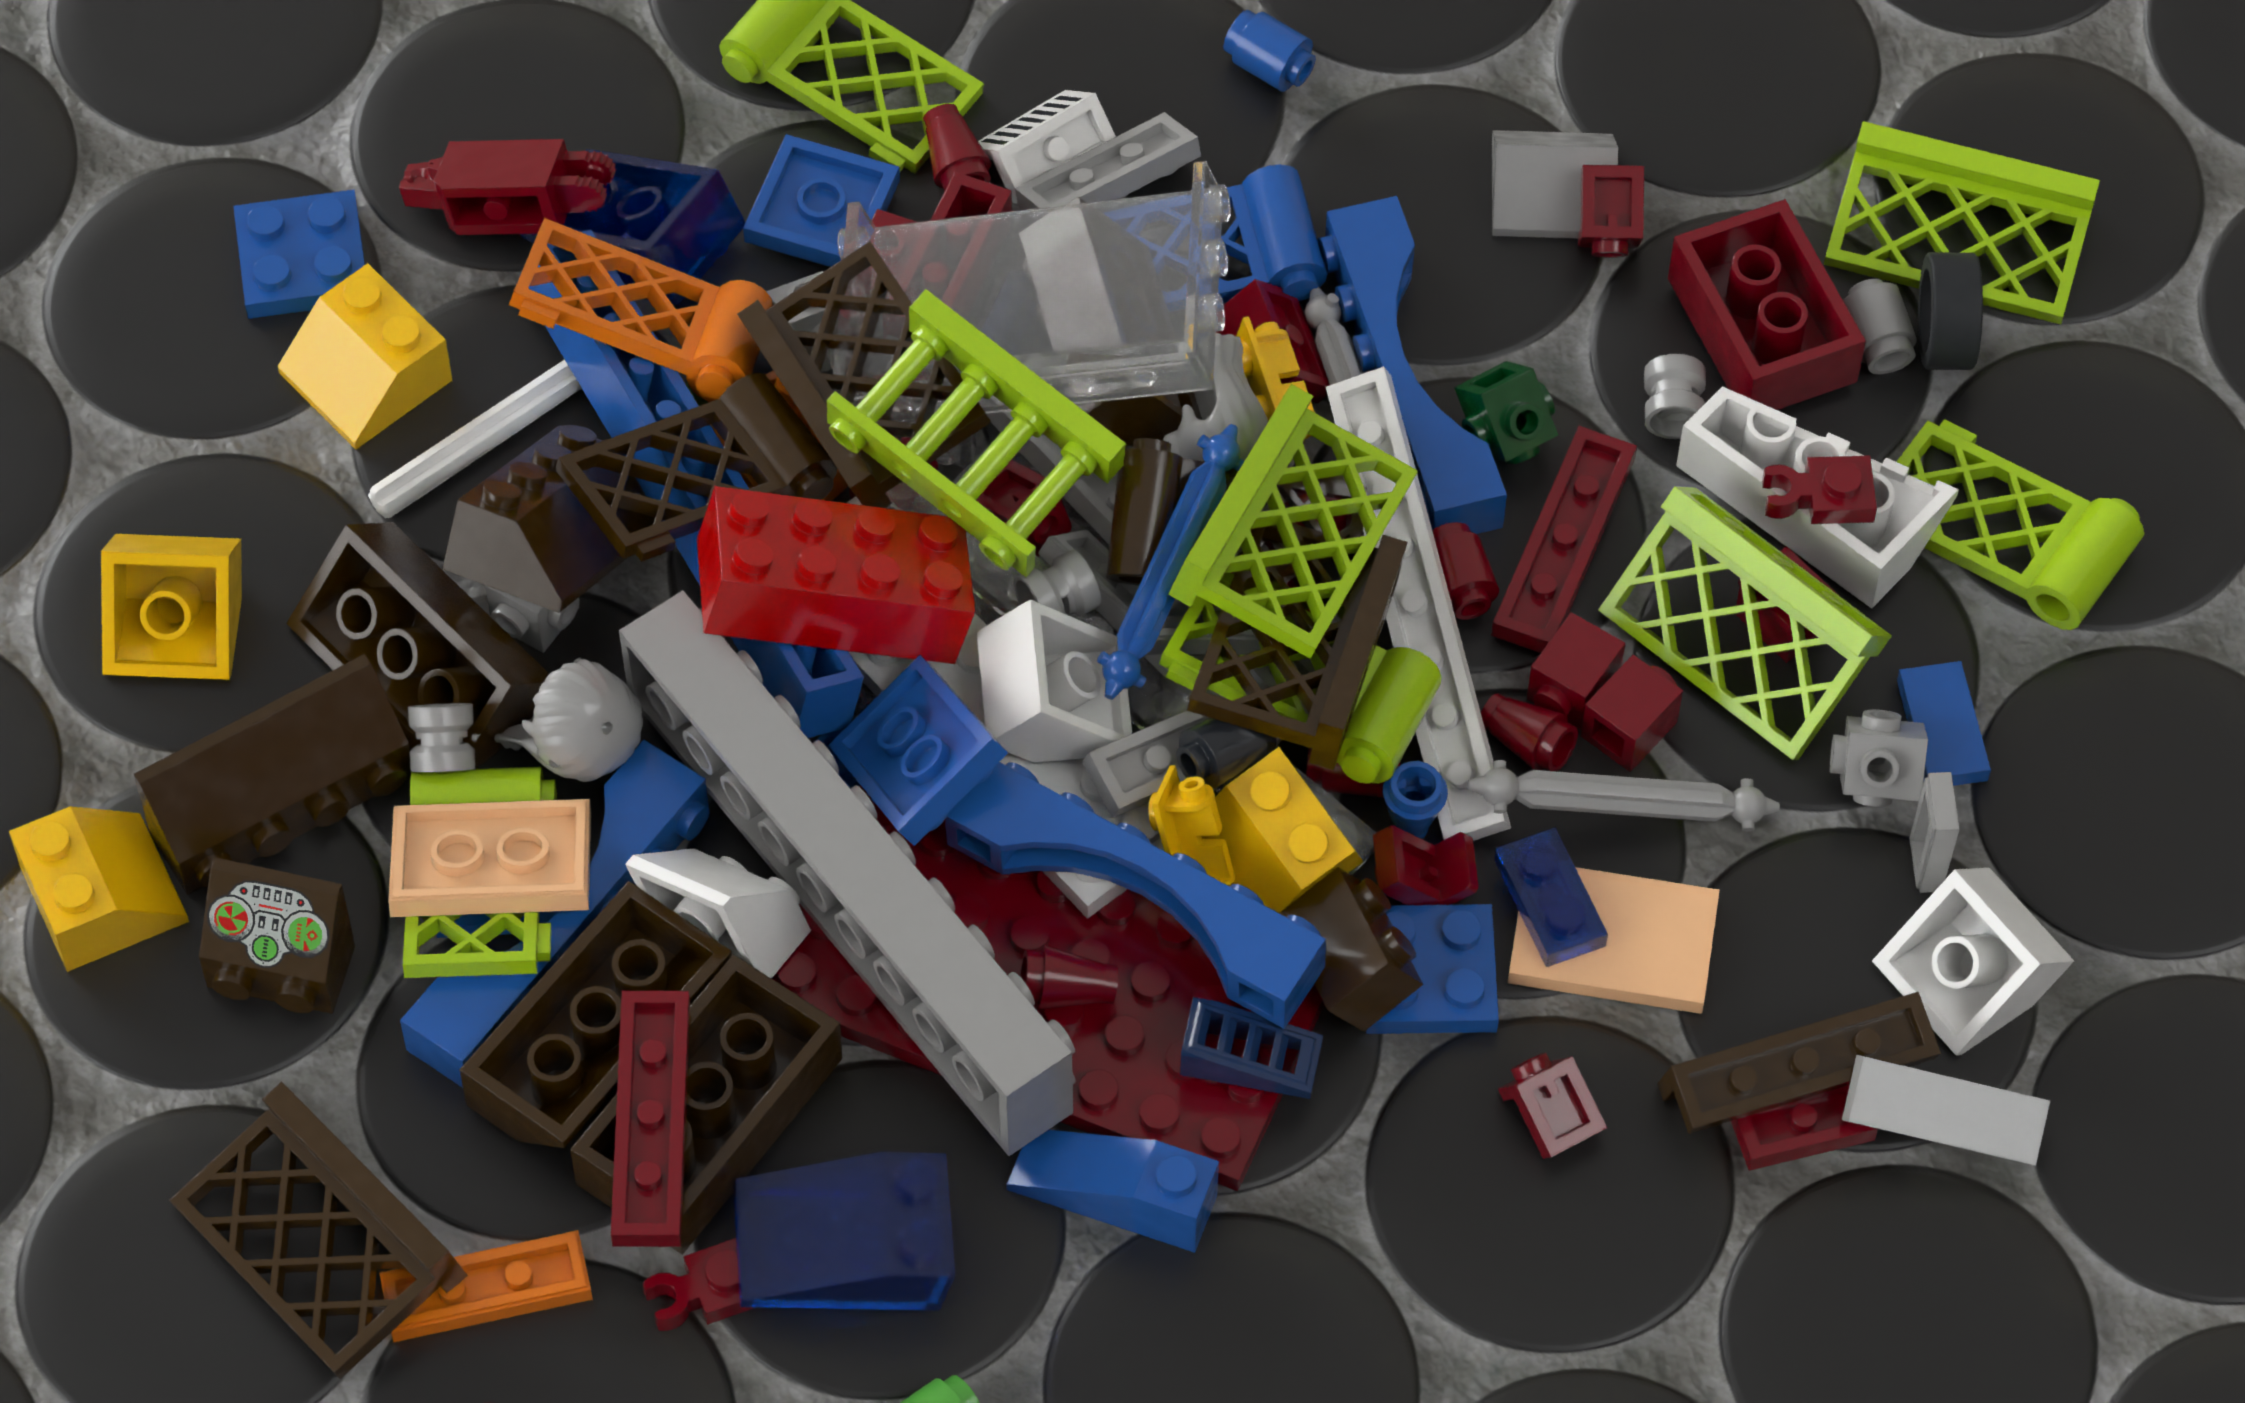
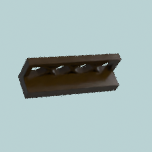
M1918 991L1672 1065L1657 1084L1664 1102L1676 1098L1688 1134L1848 1086L1850 1085L1856 1055L1911 1067L1934 1060L1941 1052Z

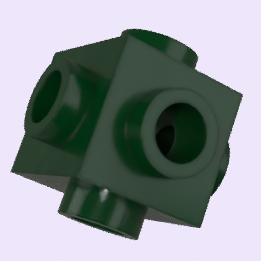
M1505 361L1454 387L1465 415L1461 423L1462 428L1487 442L1494 459L1504 461L1506 464L1526 461L1540 452V444L1558 436L1551 417L1555 413L1554 402L1546 387L1538 382L1535 371L1531 367Z

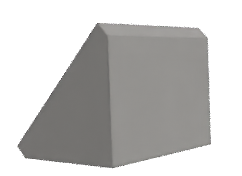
M1493 130L1492 236L1578 238L1581 224V168L1583 165H1618V145L1613 134Z

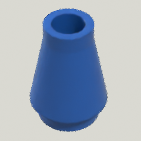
M1421 761L1406 762L1398 766L1393 776L1384 782L1383 796L1391 819L1390 826L1394 825L1421 839L1425 838L1429 826L1444 807L1448 796L1446 782L1433 766Z

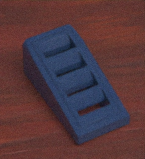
M1193 997L1182 1045L1180 1075L1311 1099L1323 1035L1287 1024L1285 1029L1258 1014L1221 1002ZM1207 1033L1219 1035L1217 1050L1205 1046ZM1234 1038L1246 1040L1243 1058L1231 1054ZM1261 1043L1273 1045L1269 1066L1257 1063ZM1287 1048L1300 1050L1295 1074L1282 1071Z

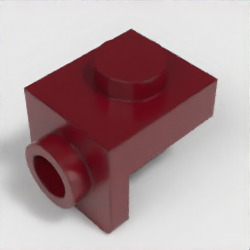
M1394 825L1373 834L1376 861L1374 872L1378 886L1385 895L1407 905H1452L1478 890L1474 844L1471 836L1459 832L1433 845Z

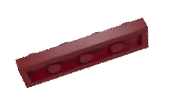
M1578 426L1494 618L1491 636L1539 653L1544 650L1568 617L1635 461L1637 445Z
M622 991L611 1217L612 1247H681L690 1025L689 991Z

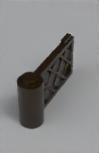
M754 373L733 383L721 395L720 399L558 457L556 472L620 556L625 559L636 554L642 562L674 550L675 539L700 530L714 486L742 489L721 483L725 468L751 475L758 483V486L747 489L750 491L822 500L833 488L837 467L767 376L761 373ZM711 424L725 441L724 448L687 439L688 434L691 431ZM651 447L673 453L674 457L671 467L666 468L634 459L635 453ZM681 457L718 466L714 481L677 471ZM599 467L621 473L617 488L590 481L583 471ZM628 476L664 485L661 500L624 491ZM672 488L709 498L707 505L694 510L668 503ZM618 508L654 517V524L629 533L616 516Z
M1134 439L1133 448L1125 449L1124 465L1117 473L1106 573L1107 579L1123 584L1140 585L1191 472L1202 465L1204 461L1186 459L1172 453V444L1158 439ZM1235 469L1225 472V492L1238 473ZM1343 475L1317 479L1324 497L1337 499L1352 498ZM1302 481L1277 485L1278 491L1290 507L1311 504L1309 499L1303 503L1295 493L1307 494ZM1347 514L1346 527L1339 532L1340 537L1344 539L1361 537L1363 524L1359 514ZM1316 519L1302 521L1305 527L1322 532ZM1263 538L1260 545L1262 546L1265 543L1270 551L1284 549L1279 542ZM1295 573L1283 577L1286 583L1292 579L1296 586L1300 587ZM1350 594L1346 596L1347 601L1349 600Z

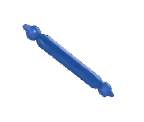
M1229 424L1220 434L1210 438L1206 435H1202L1199 438L1197 446L1203 449L1202 457L1204 463L1191 472L1118 630V651L1110 655L1103 651L1097 658V662L1102 665V674L1106 681L1104 696L1109 700H1113L1123 689L1130 688L1133 685L1140 689L1146 682V677L1141 675L1139 660L1153 649L1175 601V598L1168 595L1186 557L1221 501L1226 490L1225 472L1231 469L1239 471L1244 463V460L1240 458V447L1237 443L1238 427L1236 425Z

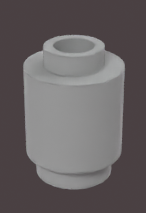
M1868 279L1854 285L1843 301L1866 340L1862 363L1867 364L1868 370L1873 374H1887L1904 368L1916 356L1913 347L1917 342V338L1898 286L1893 283L1883 282L1880 279Z

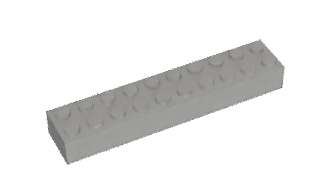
M683 590L620 629L619 635L626 683L639 699L643 715L688 768L706 778L707 792L777 877L785 881L797 892L800 897V905L1008 1156L1012 1155L1073 1114V1085L1076 1080L1072 1072V1054L1075 1053V1048L1065 1029L1054 1019L1046 1022L1033 1007L1035 1005L1033 995L1023 979L1015 972L1006 975L993 959L995 958V953L985 934L976 925L972 924L967 928L954 913V902L942 883L936 878L927 881L915 866V856L905 839L895 831L888 834L876 820L877 812L867 794L857 785L851 789L837 774L839 773V768L829 749L820 740L811 743L799 729L801 727L800 720L786 698L782 695L773 698L762 685L763 678L760 670L749 654L744 650L736 653L725 641L726 636L703 633L702 607L698 609Z

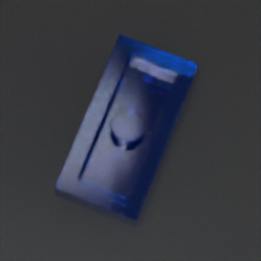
M1556 827L1496 848L1494 861L1546 967L1606 947L1608 933Z

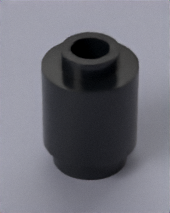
M1207 718L1181 732L1176 757L1178 765L1186 778L1201 777L1204 779L1205 784L1210 785L1214 789L1241 775L1267 756L1269 752L1275 749L1277 740L1276 737L1213 718Z

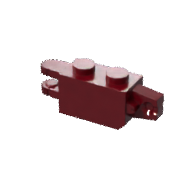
M564 139L449 141L443 157L429 160V162L408 164L404 171L403 180L400 181L399 190L405 206L443 210L449 228L457 235L538 234L544 218L564 225L568 213H584L585 210L591 212L592 210L597 211L598 208H602L607 196V189L603 185L607 186V183H611L616 172V164L612 162L613 159L609 158L608 154L604 155L602 152L567 151Z

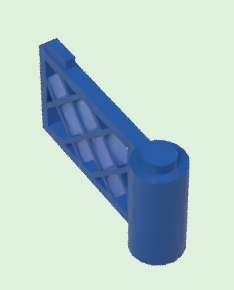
M1269 165L1257 169L1249 174L1240 185L1104 215L1150 249L1153 261H1155L1154 265L1158 278H1160L1166 268H1169L1191 279L1183 292L1170 295L1164 294L1170 315L1226 303L1254 279L1281 287L1283 293L1297 298L1298 301H1303L1310 298V291L1314 288H1320L1327 278V271L1300 175L1296 169L1288 165ZM1233 207L1236 219L1224 236L1199 225L1208 212ZM1164 223L1178 231L1163 250L1140 239L1148 226ZM1190 236L1214 248L1200 268L1176 256ZM1239 236L1241 237L1243 246L1238 243H1235ZM1228 254L1248 264L1251 276L1226 281L1212 273L1224 256Z

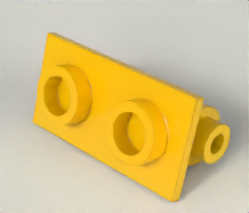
M1249 316L1243 317L1236 337H1240L1243 346V369L1247 381L1269 421L1291 384L1307 393L1308 391L1304 380L1286 384L1281 383L1280 379L1298 376L1300 371L1287 331L1279 329L1276 322L1263 323L1254 331ZM1310 402L1307 409L1315 413L1313 405Z
M1170 765L1158 791L1153 792L1150 797L1148 808L1150 825L1154 831H1159L1165 852L1172 856L1175 853H1181L1193 858L1203 866L1207 875L1230 886L1235 880V872L1226 839H1202V836H1219L1223 828L1213 788L1205 784L1204 779L1201 777H1189L1180 782L1176 765Z

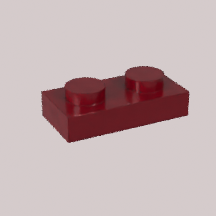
M1850 1085L1731 1121L1749 1171L1875 1141L1878 1129L1842 1120Z

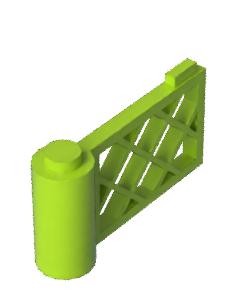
M757 0L719 45L720 53L723 57L722 64L733 78L743 83L761 84L766 81L871 146L869 149V156L871 158L899 166L900 172L903 168H906L915 174L930 157L926 125L923 117L930 109L942 104L928 105L924 88L925 84L946 82L961 91V94L954 102L943 104L956 105L962 117L983 94V82L851 0ZM840 16L860 29L862 40L830 44L827 30ZM820 39L821 45L814 46ZM898 52L909 59L911 71L879 75L875 54ZM866 55L870 76L837 79L833 59ZM824 60L828 81L805 83L792 75L791 71L798 63ZM915 86L918 107L886 110L882 89ZM873 91L877 111L855 114L843 107L840 94ZM922 121L925 136L913 150L894 139L891 135L890 125Z
M1945 419L1940 426L1927 420L1896 462L1909 467L1908 475L1913 470L1914 475H1911L1912 477L1933 486L1936 485L1938 480L1948 485L1962 483L1968 502L1951 505L1924 548L2026 599L2032 611L2051 626L2063 630L2078 628L2142 540L2144 529L2138 512L2129 503L2118 498H2098L2090 502L1976 445V434ZM1932 445L1954 456L1957 467L1924 473L1920 459ZM1996 477L2008 483L2011 494L1978 500L1973 480ZM2050 504L2066 512L2059 523L2033 528L2027 508ZM2011 510L2017 511L2022 530L1996 535L1989 534L1984 515ZM1973 518L1979 538L1955 541L1943 534L1941 523ZM2045 542L2040 548L2038 543ZM2027 545L2032 558L2029 565L2020 574L1999 563L1995 551Z
M1225 573L1219 583L1230 588L1234 574ZM1257 587L1244 591L1245 595L1259 593ZM1197 596L1192 606L1186 611L1159 661V665L1169 669L1166 678L1190 690H1193L1202 661L1181 650L1188 640L1213 634L1218 621L1213 605ZM1306 611L1307 614H1308V615L1310 616V618L1312 619V621L1314 622L1311 613L1308 612V611ZM1203 614L1204 622L1197 623V621L1200 618V615ZM1290 615L1285 617V620L1296 625ZM1334 640L1328 642L1331 648L1333 646ZM1376 645L1337 760L1343 772L1352 780L1365 784L1382 783L1388 781L1393 776L1437 693L1442 679L1440 670L1429 657L1420 651L1407 647H1396L1387 651ZM1314 652L1310 660L1316 671L1324 668L1325 665L1317 653ZM1300 653L1289 656L1291 661L1308 658ZM1221 657L1218 661V664L1224 662ZM1274 662L1261 666H1269L1276 684L1286 681ZM1234 676L1209 686V690L1229 700L1246 696V693ZM1318 687L1311 689L1315 695L1317 693ZM1297 695L1272 704L1279 715L1306 723L1309 715L1305 713Z
M542 767L411 772L410 805L557 800L556 780H544ZM540 912L485 914L491 919L470 934L454 923L462 915L405 917L404 978L537 974L538 962L551 961V923H539ZM507 930L523 942V951L494 952L486 944ZM439 932L457 944L445 954H419V947Z

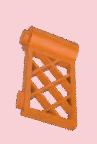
M544 218L512 294L509 306L519 309V316L552 329H554L555 324L682 373L686 375L689 387L697 396L707 402H712L720 399L726 389L737 380L753 373L760 353L758 345L737 314L757 300L765 311L773 306V302L764 288L753 282L734 280L718 287ZM549 243L572 252L577 260L559 263L547 247V244ZM617 270L630 275L635 283L617 286L608 271ZM589 275L599 290L580 293L571 279ZM552 282L562 297L553 299L532 291L529 287ZM666 294H678L698 302V305L675 309ZM647 298L657 313L639 316L630 304V301ZM611 305L621 320L615 322L598 317L593 309ZM669 328L682 346L681 349L657 340L651 332Z

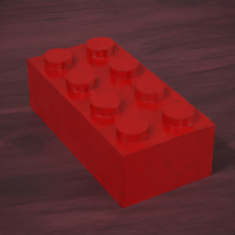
M714 486L697 537L703 633L916 659L921 655L926 661L948 664L956 663L974 617L975 606L966 530L948 516Z

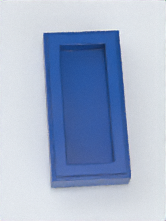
M1957 661L1899 669L1897 684L1907 721L1924 723L1928 737L1923 782L1928 777V773L1951 772L1953 786L1988 781L1991 768L1962 662Z

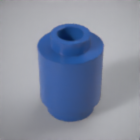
M1250 10L1243 11L1231 25L1224 40L1223 49L1232 55V61L1235 65L1282 92L1288 90L1292 85L1296 87L1301 86L1311 74L1316 61V56L1311 54L1313 42L1310 38L1265 12L1255 14Z

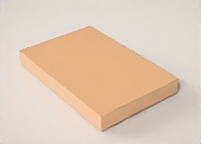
M590 799L394 806L388 901L390 917L589 910Z
M1527 860L1508 984L1702 1014L1720 890Z

